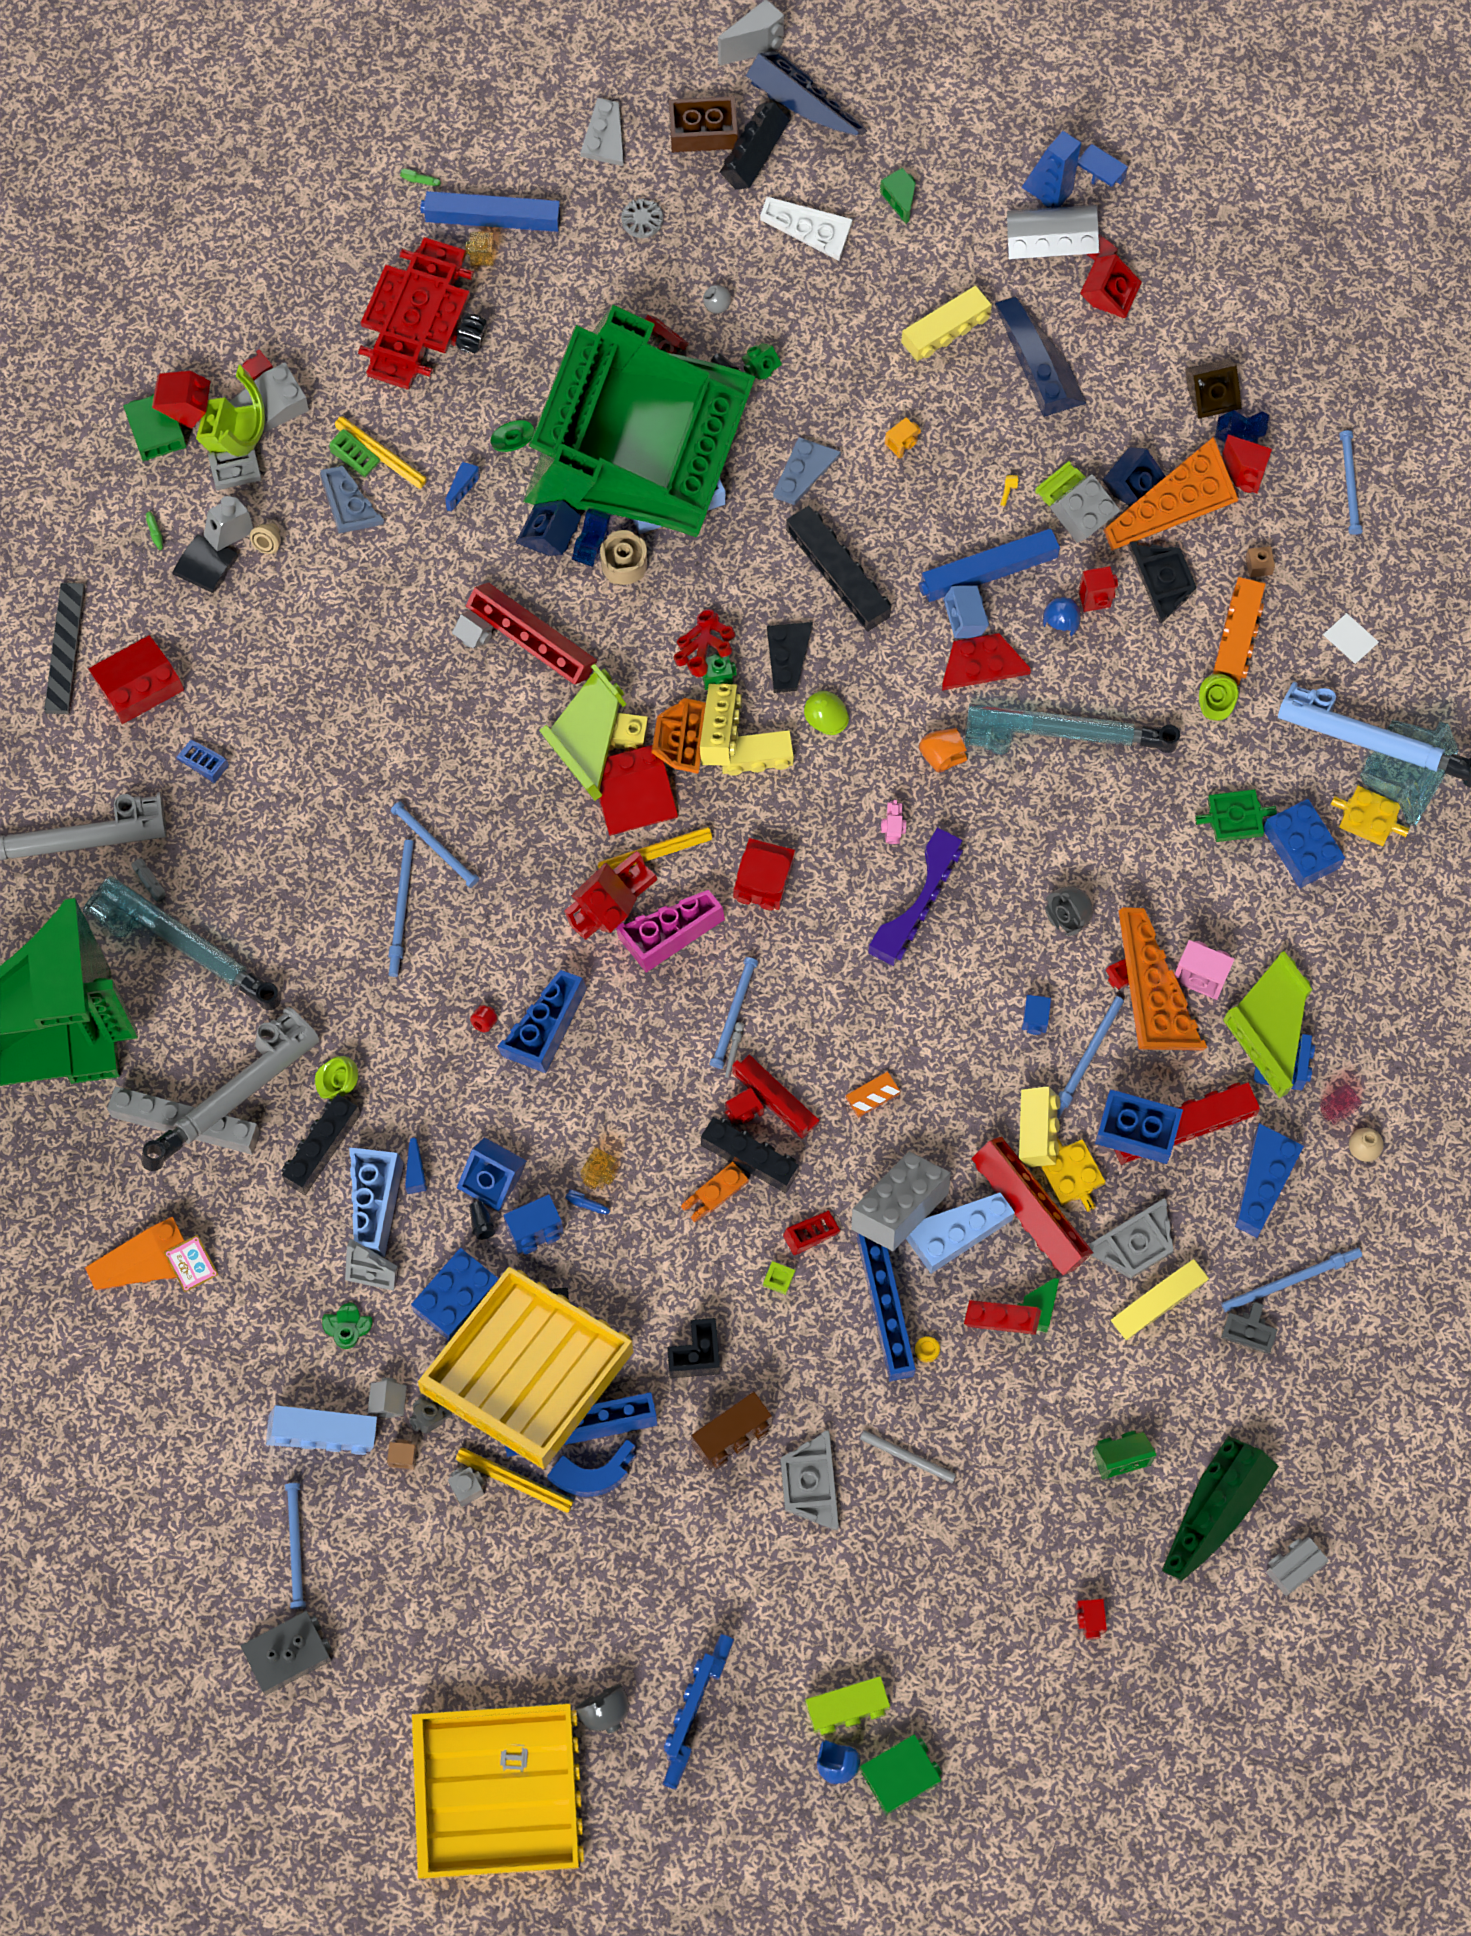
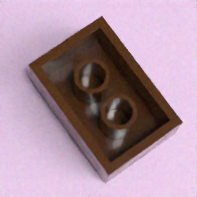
M735 96L669 99L671 153L732 150L735 142L738 140Z
M754 1391L691 1435V1446L708 1470L713 1467L719 1469L729 1461L727 1457L734 1452L739 1455L749 1447L748 1443L755 1438L760 1440L770 1433L769 1428L772 1425V1415Z

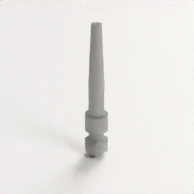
M737 1022L734 1027L735 1032H733L731 1039L732 1045L725 1078L730 1077L732 1064L742 1039L741 1032L744 1030V1024L741 1022Z

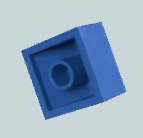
M484 1137L472 1148L457 1189L479 1201H483L484 1204L499 1212L518 1183L527 1160Z

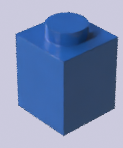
M1034 995L1026 996L1022 1030H1027V1033L1033 1035H1040L1041 1032L1046 1033L1051 998Z

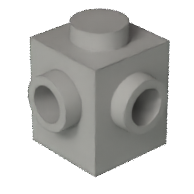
M470 610L460 615L452 634L461 639L464 645L474 649L481 645H486L490 641L493 626Z
M382 1378L381 1382L371 1383L368 1414L384 1418L403 1416L407 1386L398 1384L397 1380L393 1378Z
M461 1467L450 1474L451 1478L447 1479L461 1507L484 1495L481 1487L485 1483L479 1472L473 1473L470 1467L467 1469Z

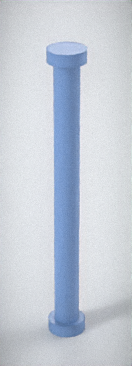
M1345 430L1339 433V437L1343 444L1350 526L1348 531L1349 534H1361L1363 529L1359 523L1351 441L1353 439V432Z
M401 801L391 808V812L394 815H398L466 881V885L469 888H472L479 881L480 878L467 870L404 808V804Z
M745 957L743 964L745 966L714 1058H711L709 1062L712 1067L719 1069L724 1067L723 1059L753 970L757 968L759 963L753 958Z
M299 1483L285 1484V1491L288 1492L293 1597L290 1609L306 1608V1602L303 1601L298 1505Z

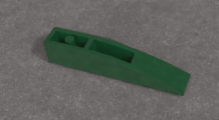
M1231 1436L1226 1438L1199 1480L1162 1568L1165 1574L1182 1582L1201 1566L1242 1522L1279 1467L1263 1450Z

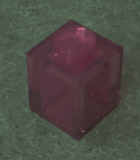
M1347 1083L1323 1099L1320 1104V1111L1327 1121L1331 1120L1336 1125L1356 1112L1362 1102Z

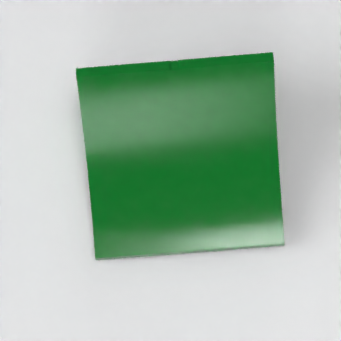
M612 304L593 332L578 325L572 331L529 447L540 451L541 455L523 502L535 505L563 500L574 509L631 518L697 537L703 525L755 376L719 364L666 353L647 344L655 324Z
M76 898L65 899L45 925L22 948L0 965V1086L67 1077L71 1084L120 1077L117 1041L138 1039L137 1027L111 979L110 966Z

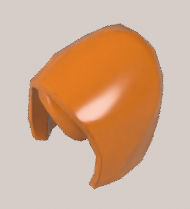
M956 728L928 733L918 745L926 761L938 773L968 760L965 754L967 749Z

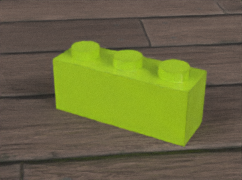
M881 1676L805 1699L814 1733L820 1732L821 1736L835 1732L836 1726L843 1724L846 1725V1728L856 1726L861 1723L860 1719L868 1716L871 1717V1720L886 1716L885 1711L890 1709Z

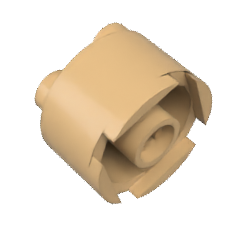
M620 530L611 533L600 547L601 568L611 583L627 585L644 577L647 569V548L641 537L639 538L631 531Z

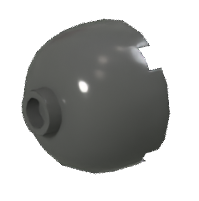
M1074 886L1061 887L1046 897V900H1048V905L1045 907L1047 917L1057 930H1059L1060 925L1067 932L1065 935H1076L1090 923L1093 916V906L1089 896L1081 889Z
M621 1684L602 1690L604 1693L594 1698L591 1696L576 1706L577 1714L587 1728L597 1732L606 1730L607 1734H610L622 1727L620 1722L627 1717L629 1712V1699Z

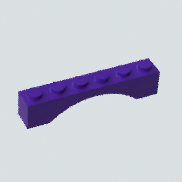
M938 827L936 828L925 849L927 879L920 896L904 914L893 921L880 925L869 944L868 954L892 966L895 965L897 960H903L908 950L905 947L909 940L913 942L919 931V928H917L919 921L924 922L930 912L928 908L930 902H936L942 890L939 888L942 881L947 882L953 870L950 867L953 862L958 863L964 852L961 849L962 839Z

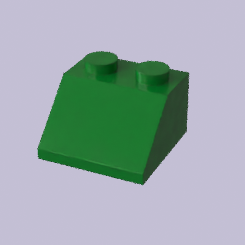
M1135 1430L1122 1434L1120 1439L1112 1441V1438H1105L1097 1442L1098 1445L1094 1447L1093 1454L1102 1480L1151 1466L1157 1455L1144 1432L1137 1434Z

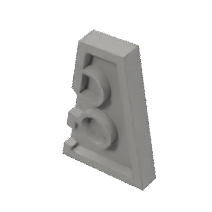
M597 98L580 152L581 157L623 166L619 102Z

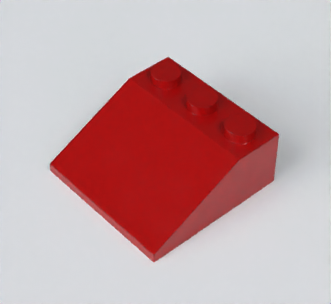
M150 635L88 668L122 725L184 691L177 673Z
M653 745L609 756L606 759L599 789L602 796L598 801L609 836L678 818L664 761L652 753Z

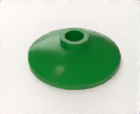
M511 421L494 431L490 443L495 450L500 452L515 451L531 441L535 429L528 421Z

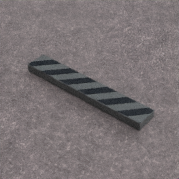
M60 583L44 708L46 714L69 715L85 592L84 584Z

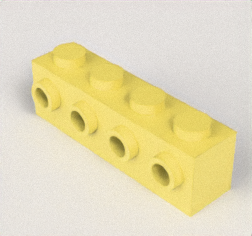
M975 285L902 331L901 343L917 362L923 358H929L940 347L948 346L953 339L960 335H966L977 324L985 323L990 318L992 305Z
M709 684L700 742L701 765L730 766L731 756H735L736 742H733V740L738 738V726H735V724L740 723V710H737V708L742 707V694H738L737 684Z

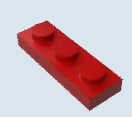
M969 1300L964 1325L971 1328L1036 1335L1041 1310L1038 1307Z

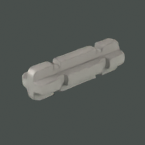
M139 858L131 864L133 870L138 874L154 900L159 901L166 896L164 889L151 870L147 868L144 860Z

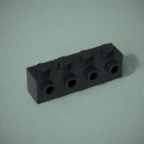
M775 102L762 103L755 108L754 115L745 125L744 131L735 142L732 152L724 160L720 173L735 190L751 187L790 122L789 118Z
M338 1094L333 1100L330 1099L323 1109L324 1114L320 1120L316 1119L309 1130L311 1132L306 1140L302 1139L296 1148L297 1153L282 1168V1178L285 1184L305 1196L361 1115L357 1105Z
M713 1117L701 1135V1146L729 1162H734L741 1169L778 1190L787 1193L799 1173L797 1161L787 1154L782 1156L775 1152V1148L766 1142L762 1144L757 1142L749 1132L744 1130L740 1132L734 1129L733 1125L726 1119L720 1118L718 1120Z

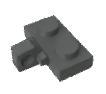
M1254 1302L1249 1314L1243 1313L1242 1317L1232 1313L1228 1314L1221 1338L1270 1354L1278 1329L1264 1325L1265 1320L1260 1318L1264 1305Z

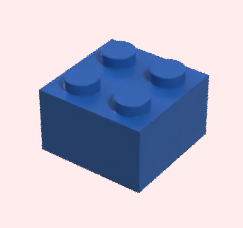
M546 1195L503 1215L506 1229L518 1254L522 1252L524 1254L532 1253L537 1250L538 1245L545 1242L547 1244L554 1243L561 1238L560 1235L564 1234L562 1220L550 1195Z

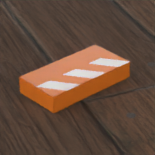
M887 1071L850 1092L845 1098L859 1118L898 1096L900 1090Z

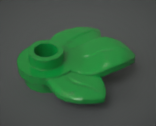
M347 1302L339 1308L337 1315L324 1314L322 1325L325 1333L334 1338L337 1346L342 1349H351L356 1345L359 1337L368 1334L371 1330L372 1317H360L357 1306L352 1302ZM344 1334H350L348 1337H342Z

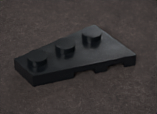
M813 622L767 626L774 693L797 691Z

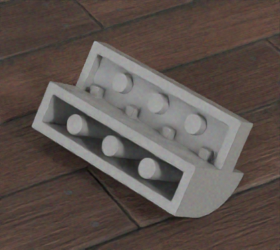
M1097 205L1007 211L1009 259L1099 253Z

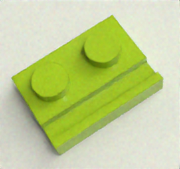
M1068 461L1035 489V493L1039 494L1048 506H1051L1086 477Z

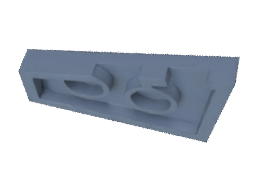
M798 437L773 493V498L795 505L812 487L813 483L821 475H824L830 465L840 458L841 452Z
M343 466L320 470V477L339 534L379 526L384 523V519L375 512L368 498L365 499L359 491L358 485Z

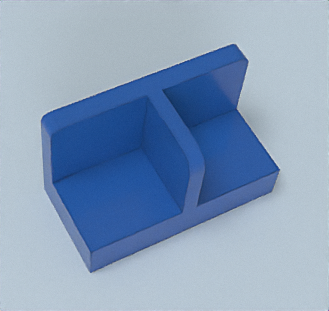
M1093 144L1081 155L1077 164L1092 174L1091 183L1093 185L1100 179L1113 187L1116 182L1121 185L1126 179L1128 166Z

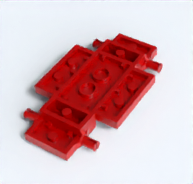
M424 237L420 247L415 252L404 248L401 249L400 258L410 260L407 271L385 264L360 322L361 327L380 332L373 349L360 345L358 350L359 355L370 358V364L366 371L367 377L407 390L410 389L414 378L418 374L431 378L433 368L421 365L426 352L425 347L446 354L470 298V291L453 286L459 276L470 280L474 277V271L462 268L467 255L466 250Z

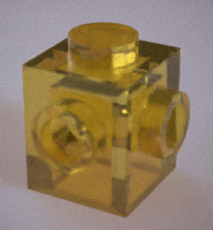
M485 231L470 232V241H466L465 250L466 254L470 255L471 266H493V233Z
M595 1147L580 1171L581 1179H583L582 1182L594 1190L596 1187L603 1190L606 1184L610 1186L616 1176L614 1171L618 1166L617 1159Z

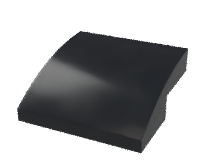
M197 534L173 569V575L214 593L225 580V573L237 561L238 553L226 547L216 551L206 538Z

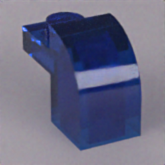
M1235 410L1218 417L1215 437L1226 443L1227 436L1231 435L1257 444L1258 438L1266 435L1269 414L1261 411L1246 418Z
M591 508L586 511L582 532L575 541L572 560L594 567L600 558V547L607 539V536H609L608 526L611 515Z

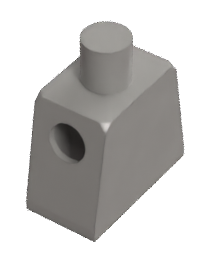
M225 496L221 499V504L208 511L204 537L216 551L250 534L253 525L248 510L236 497Z

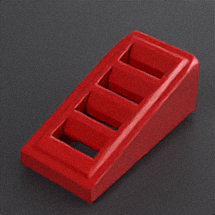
M828 1210L786 1228L783 1237L795 1256L839 1234L841 1230ZM824 1220L829 1231H825L820 1221ZM815 1224L819 1232V1235L815 1233L812 1225ZM806 1229L810 1239L806 1238L803 1230Z

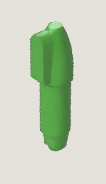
M401 170L400 176L409 182L429 186L441 185L440 180L435 177L418 174L413 170Z
M147 512L146 521L151 539L157 546V549L162 550V534L159 531L153 513Z

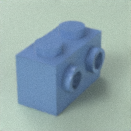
M952 586L943 600L954 638L982 636L989 626V619L985 614L983 598L979 594L978 587Z

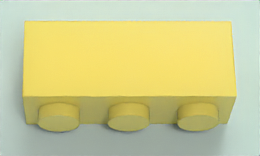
M790 730L739 736L737 740H733V742H736L735 756H731L730 766L721 765L723 774L728 773V775L734 776L741 774L743 771L759 773L768 768L783 770L792 766L793 750Z
M1049 1086L1021 1090L1019 1159L1027 1167L1055 1165L1056 1155L1059 1154L1057 1132L1060 1130V1123L1057 1118V1110L1060 1109V1098Z

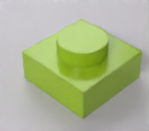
M772 1261L764 1279L763 1287L786 1295L795 1270Z

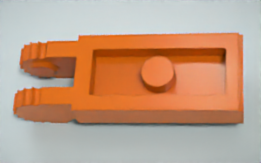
M731 1162L695 1191V1194L690 1196L681 1205V1208L686 1211L699 1200L704 1206L695 1211L691 1216L695 1223L708 1212H713L749 1182V1179L734 1162Z

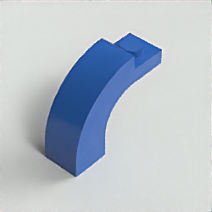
M626 1440L606 1465L593 1470L580 1468L562 1456L547 1475L548 1481L562 1491L575 1496L593 1497L608 1493L617 1488L628 1477L627 1471L622 1467H628L635 1459V1445Z

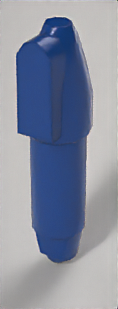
M569 1190L565 1196L575 1206L583 1207L599 1214L607 1215L610 1213L609 1208L601 1203L587 1199L585 1194Z

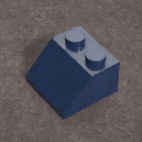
M1128 447L1102 481L1114 497L1128 506H1132L1166 476L1147 448Z
M563 500L535 504L516 543L547 556L563 555L568 549V543L572 535L578 529L581 516Z

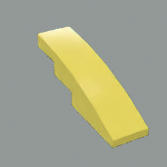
M1193 1259L1129 1305L1111 1321L1125 1340H1129L1144 1327L1150 1325L1165 1312L1178 1305L1210 1278L1196 1260Z

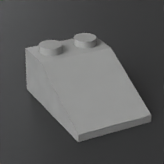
M768 0L761 2L718 37V63L725 65L757 57L758 53L771 52L773 49H778L782 45L784 38V15Z
M286 363L264 372L255 380L265 411V423L262 433L309 411L306 396ZM246 388L230 401L234 407L253 405L251 396Z

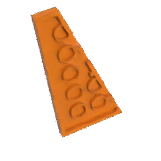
M1214 437L1209 439L1103 529L1111 551L1239 501Z
M1121 908L1118 912L1138 1048L1143 1050H1205L1208 1047L1205 1041L1200 1039L1196 1030L1199 1027L1195 1019L1192 1020L1186 1008L1188 1003L1173 970H1169L1165 962L1167 957L1164 950H1160L1155 940L1156 933L1145 909Z

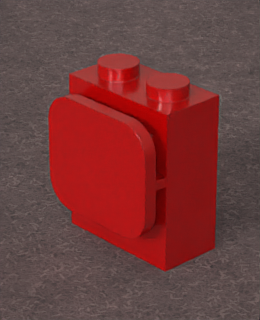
M749 838L737 872L733 898L742 904H758L765 910H780L795 860V850Z

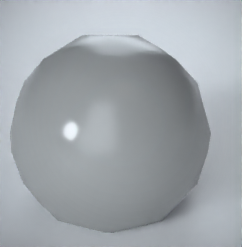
M713 285L706 290L703 296L704 306L714 314L723 313L731 304V294L726 287Z

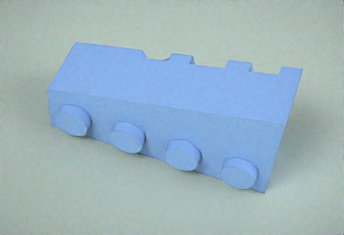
M275 1405L268 1418L266 1445L301 1447L304 1449L319 1448L330 1452L351 1450L352 1454L365 1455L374 1448L377 1417Z

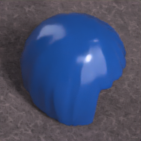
M1067 597L1055 598L1046 606L1043 613L1044 627L1048 623L1057 630L1071 631L1070 636L1077 632L1081 622L1079 606L1073 599Z
M827 1740L822 1741L817 1759V1769L821 1777L830 1784H845L851 1781L859 1771L861 1763L860 1753L850 1746H841Z

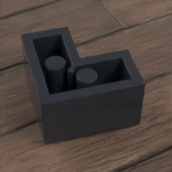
M716 1318L690 1320L692 1345L667 1347L669 1378L720 1375Z

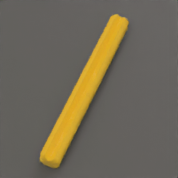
M340 416L335 421V427L338 430L345 429L377 456L380 461L414 486L421 489L426 484L427 480L424 475L345 417Z
M709 827L695 830L598 862V869L604 863H607L614 870L635 851L641 854L644 862L711 841L712 833Z
M460 1448L456 1455L458 1462L566 1513L573 1506L574 1502L571 1498L465 1448Z

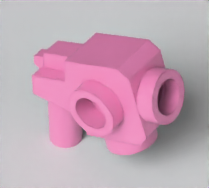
M897 800L887 802L886 819L882 818L881 833H885L887 844H900L901 835L906 833V820H902V803H897Z

